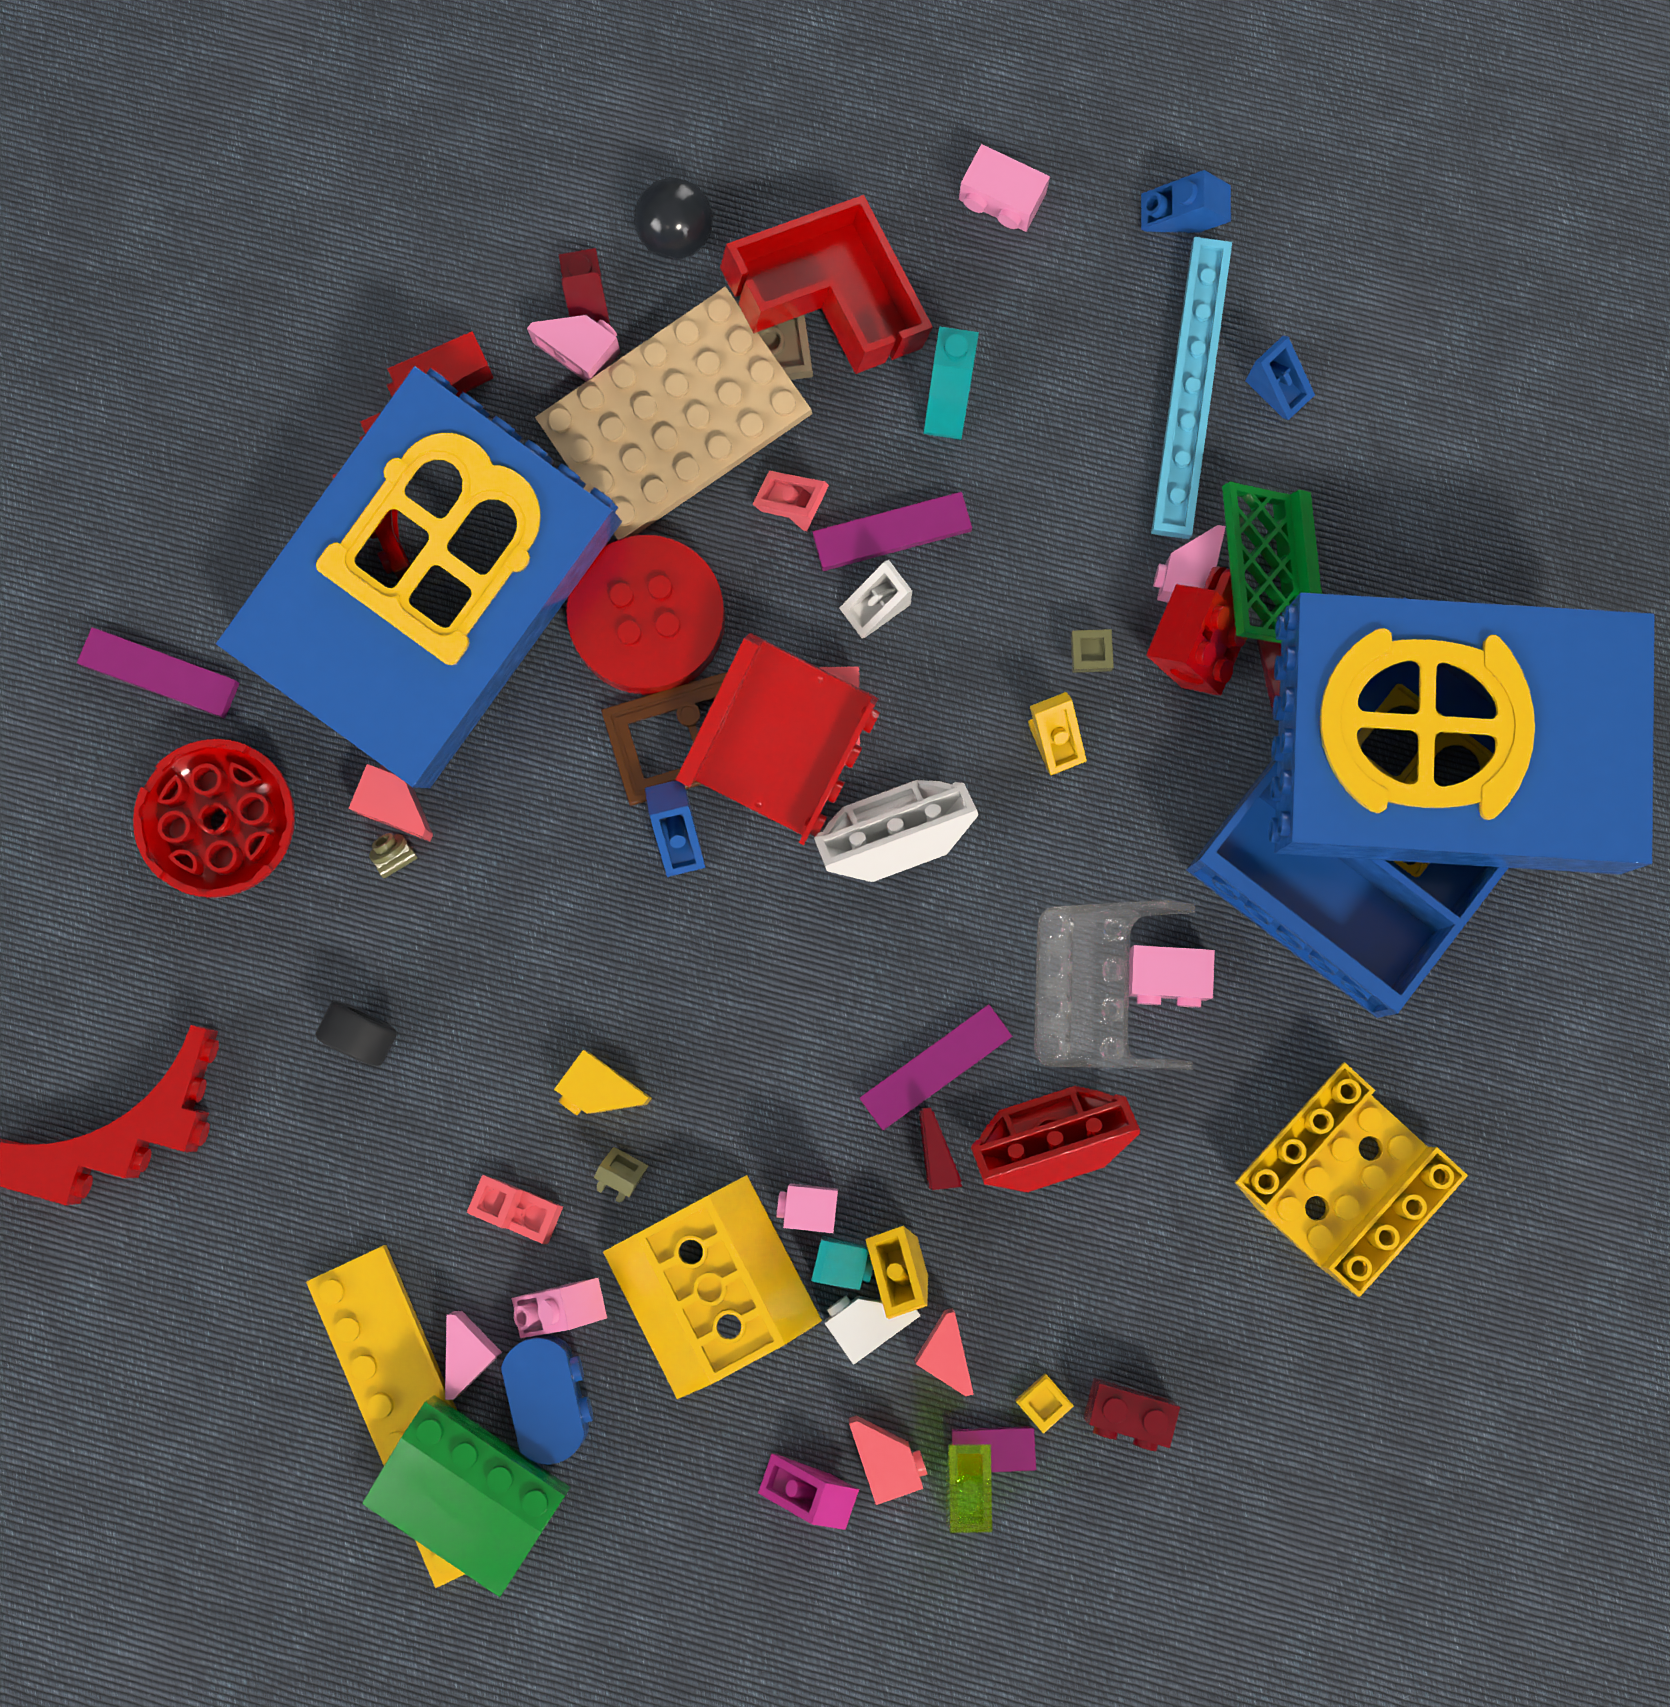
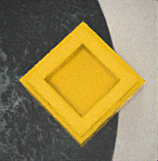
M1046 1373L1015 1400L1043 1434L1074 1407Z

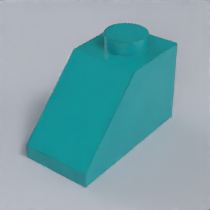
M822 1236L811 1281L860 1290L862 1281L870 1282L873 1271L871 1259L868 1257V1247Z

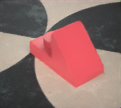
M769 471L753 505L761 512L788 517L803 531H808L829 485L825 481Z

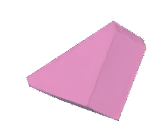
M454 1311L447 1314L445 1400H454L461 1395L502 1353L463 1311Z

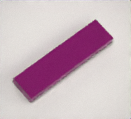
M958 492L812 532L822 570L826 571L972 531V525L963 494Z
M93 627L77 661V664L223 719L226 718L240 684L234 679Z
M988 1004L859 1099L883 1131L1013 1036Z

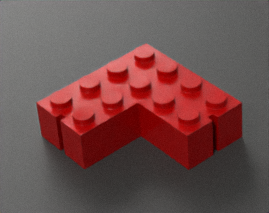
M864 195L726 244L720 269L734 296L741 295L738 304L753 334L822 308L855 374L886 363L889 355L894 360L922 349L933 328Z

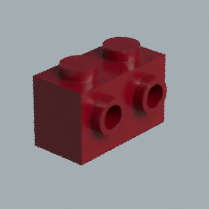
M1093 1378L1083 1418L1089 1425L1094 1426V1434L1117 1440L1119 1433L1133 1437L1132 1444L1150 1451H1157L1158 1445L1170 1448L1180 1406L1166 1398Z

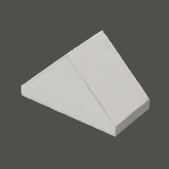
M887 560L879 566L839 609L860 637L865 638L910 606L912 590L892 563Z

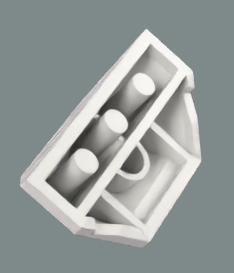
M915 780L842 807L828 822L823 832H819L814 837V840L828 872L874 882L947 855L977 818L978 812L964 783L954 782L953 784H948L940 781Z

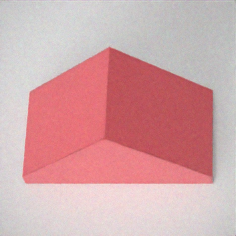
M953 1308L944 1310L914 1360L916 1365L964 1396L974 1395L955 1311Z

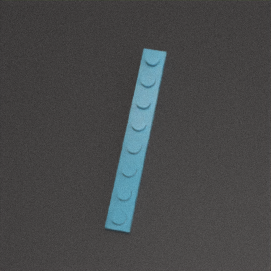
M1194 237L1192 241L1151 534L1188 540L1192 536L1232 242Z

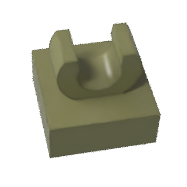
M1112 629L1075 630L1071 632L1072 673L1113 670Z
M613 1147L599 1165L594 1176L595 1179L599 1180L597 1191L601 1193L608 1185L619 1192L615 1201L618 1203L622 1202L626 1196H631L642 1180L648 1165Z

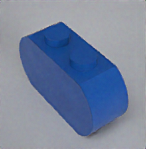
M548 1334L531 1336L509 1351L502 1363L501 1370L519 1451L533 1462L547 1465L556 1464L572 1456L584 1442L589 1431L588 1422L593 1421V1411L589 1397L582 1398L579 1381L584 1380L580 1357H573L571 1347L556 1336Z

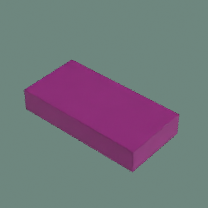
M1033 1426L951 1429L954 1474L1036 1470Z

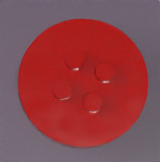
M637 535L619 539L602 549L568 596L567 624L570 637L577 652L586 666L599 679L625 692L652 695L688 684L708 667L722 642L725 628V608L720 586L714 573L696 552L670 538L655 535Z

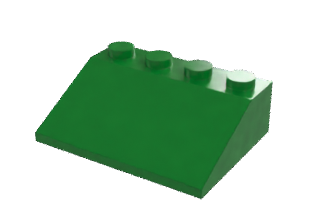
M434 1395L424 1402L406 1429L362 1504L498 1597H501L571 1487Z

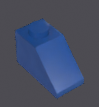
M675 780L646 787L645 793L649 816L667 877L705 868L685 785Z

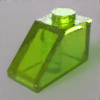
M948 1444L946 1525L950 1533L992 1532L990 1444Z

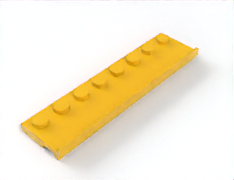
M383 1245L306 1281L384 1466L426 1400L435 1395L456 1409L453 1400H445L444 1378L387 1245ZM416 1541L435 1588L465 1575V1573Z

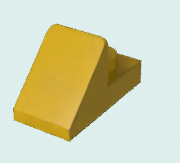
M1067 692L1030 706L1033 719H1030L1028 724L1050 775L1087 761L1073 702Z

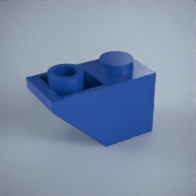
M1205 170L1141 193V229L1145 232L1200 233L1231 222V185Z

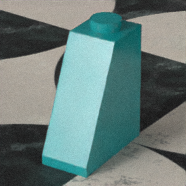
M939 326L924 434L962 439L979 332Z

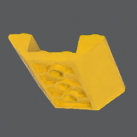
M1343 1062L1235 1181V1184L1254 1207L1317 1266L1354 1295L1360 1297L1468 1175L1438 1147H1428L1372 1096L1375 1089ZM1365 1137H1371L1378 1143V1154L1374 1159L1366 1160L1359 1152V1144ZM1318 1196L1325 1203V1213L1321 1218L1313 1220L1307 1215L1305 1205L1309 1198Z
M748 1175L603 1251L677 1399L721 1380L784 1346L822 1321ZM695 1240L701 1244L703 1256L699 1262L690 1264L681 1258L679 1250L684 1241ZM727 1314L736 1316L741 1322V1331L733 1338H726L718 1331V1320Z

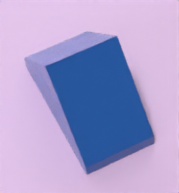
M1285 335L1255 361L1245 380L1286 420H1289L1315 396L1289 337Z

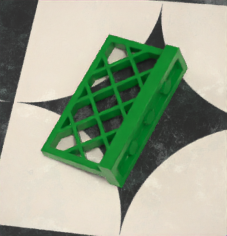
M1228 482L1222 486L1236 636L1281 643V640H1276L1275 637L1276 617L1285 611L1286 606L1290 605L1300 592L1322 594L1311 492L1297 490L1289 495ZM1237 497H1242L1252 510L1247 516L1239 508ZM1267 503L1273 504L1274 519L1265 509ZM1256 516L1268 530L1264 538L1251 523ZM1242 532L1246 534L1255 546L1251 553L1242 544ZM1272 538L1277 543L1278 556L1268 545ZM1259 554L1264 557L1272 568L1268 574L1263 571L1255 560ZM1246 569L1259 583L1254 591L1245 580ZM1276 575L1280 578L1281 592L1272 582ZM1263 591L1266 592L1276 605L1271 612L1259 598ZM1250 607L1263 621L1259 627L1250 625L1248 611Z

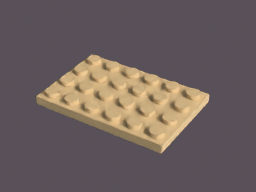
M725 286L535 418L568 467L586 483L583 489L590 493L593 487L608 496L618 507L615 513L622 520V523L614 535L619 540L635 536L812 415V410L758 332L753 334L741 308Z

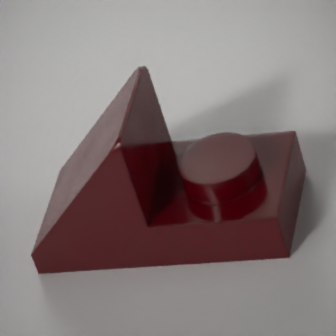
M596 248L559 254L562 272L561 281L569 317L587 315L596 323L599 320H603L610 325Z

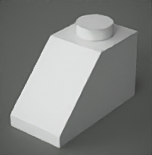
M846 1295L827 1309L831 1316L825 1319V1325L854 1365L921 1315L918 1310H914L888 1319L885 1315L882 1300L857 1296L850 1301Z

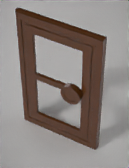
M727 672L601 710L630 806L647 801L646 787L675 781L681 768L644 779L628 724L677 710L676 716L679 723L689 728L694 743L698 734L696 724L700 720V711L695 704L714 699ZM695 781L690 787L686 785L685 787L686 789H689L702 784Z

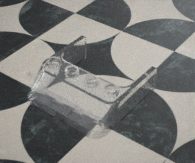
M1173 900L1056 906L1047 908L1041 914L1037 926L1034 1036L1035 1055L1040 1063L1049 1067L1193 1070L1192 1061L1136 1059L1131 1054L1128 1046L1130 934L1134 923L1144 916L1195 913V904Z

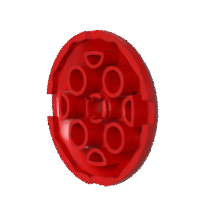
M207 739L196 741L174 750L155 766L157 769L150 776L144 788H140L137 795L133 814V828L139 852L147 866L158 878L173 888L189 895L220 898L232 896L254 887L275 870L286 854L292 839L295 824V808L292 793L286 779L269 758L240 742L224 739ZM223 811L227 816L224 823L218 830L212 829L211 819L213 815Z

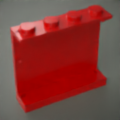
M749 633L743 639L676 781L688 787L697 781L801 834L802 837L799 843L804 845L809 835L815 837L822 829L827 816L821 814V811L827 800L835 803L845 783L838 779L844 766L852 769L863 748L856 744L862 730L870 734L880 714L879 711L874 709L879 698Z

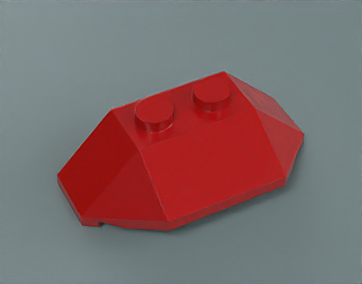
M1072 1086L999 1110L986 1126L979 1140L976 1139L972 1144L971 1150L985 1185L1030 1192L1104 1168L1140 1134V1128L1126 1096L1117 1094L1112 1096L1102 1091Z

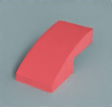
M482 1175L467 1213L500 1228L512 1230L541 1244H548L563 1206L500 1180Z

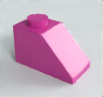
M771 1454L758 1494L812 1525L846 1530L859 1489L827 1472L777 1454Z

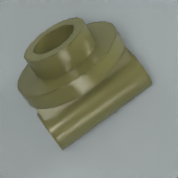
M387 833L380 836L373 842V849L369 854V858L375 864L383 879L418 859L414 849L401 834L392 835Z

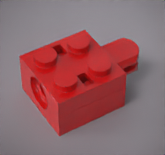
M1219 566L1213 567L1204 588L1176 584L1146 656L1181 688L1221 696L1226 683L1232 677L1234 663L1247 637L1236 636L1230 569Z

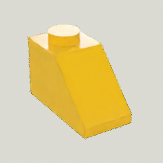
M586 1050L580 1053L554 1089L562 1095L558 1102L576 1115L581 1110L587 1114L643 1106L647 1105L652 1099Z
M901 1226L865 1239L886 1318L891 1319L927 1306L928 1273L918 1237L906 1227Z

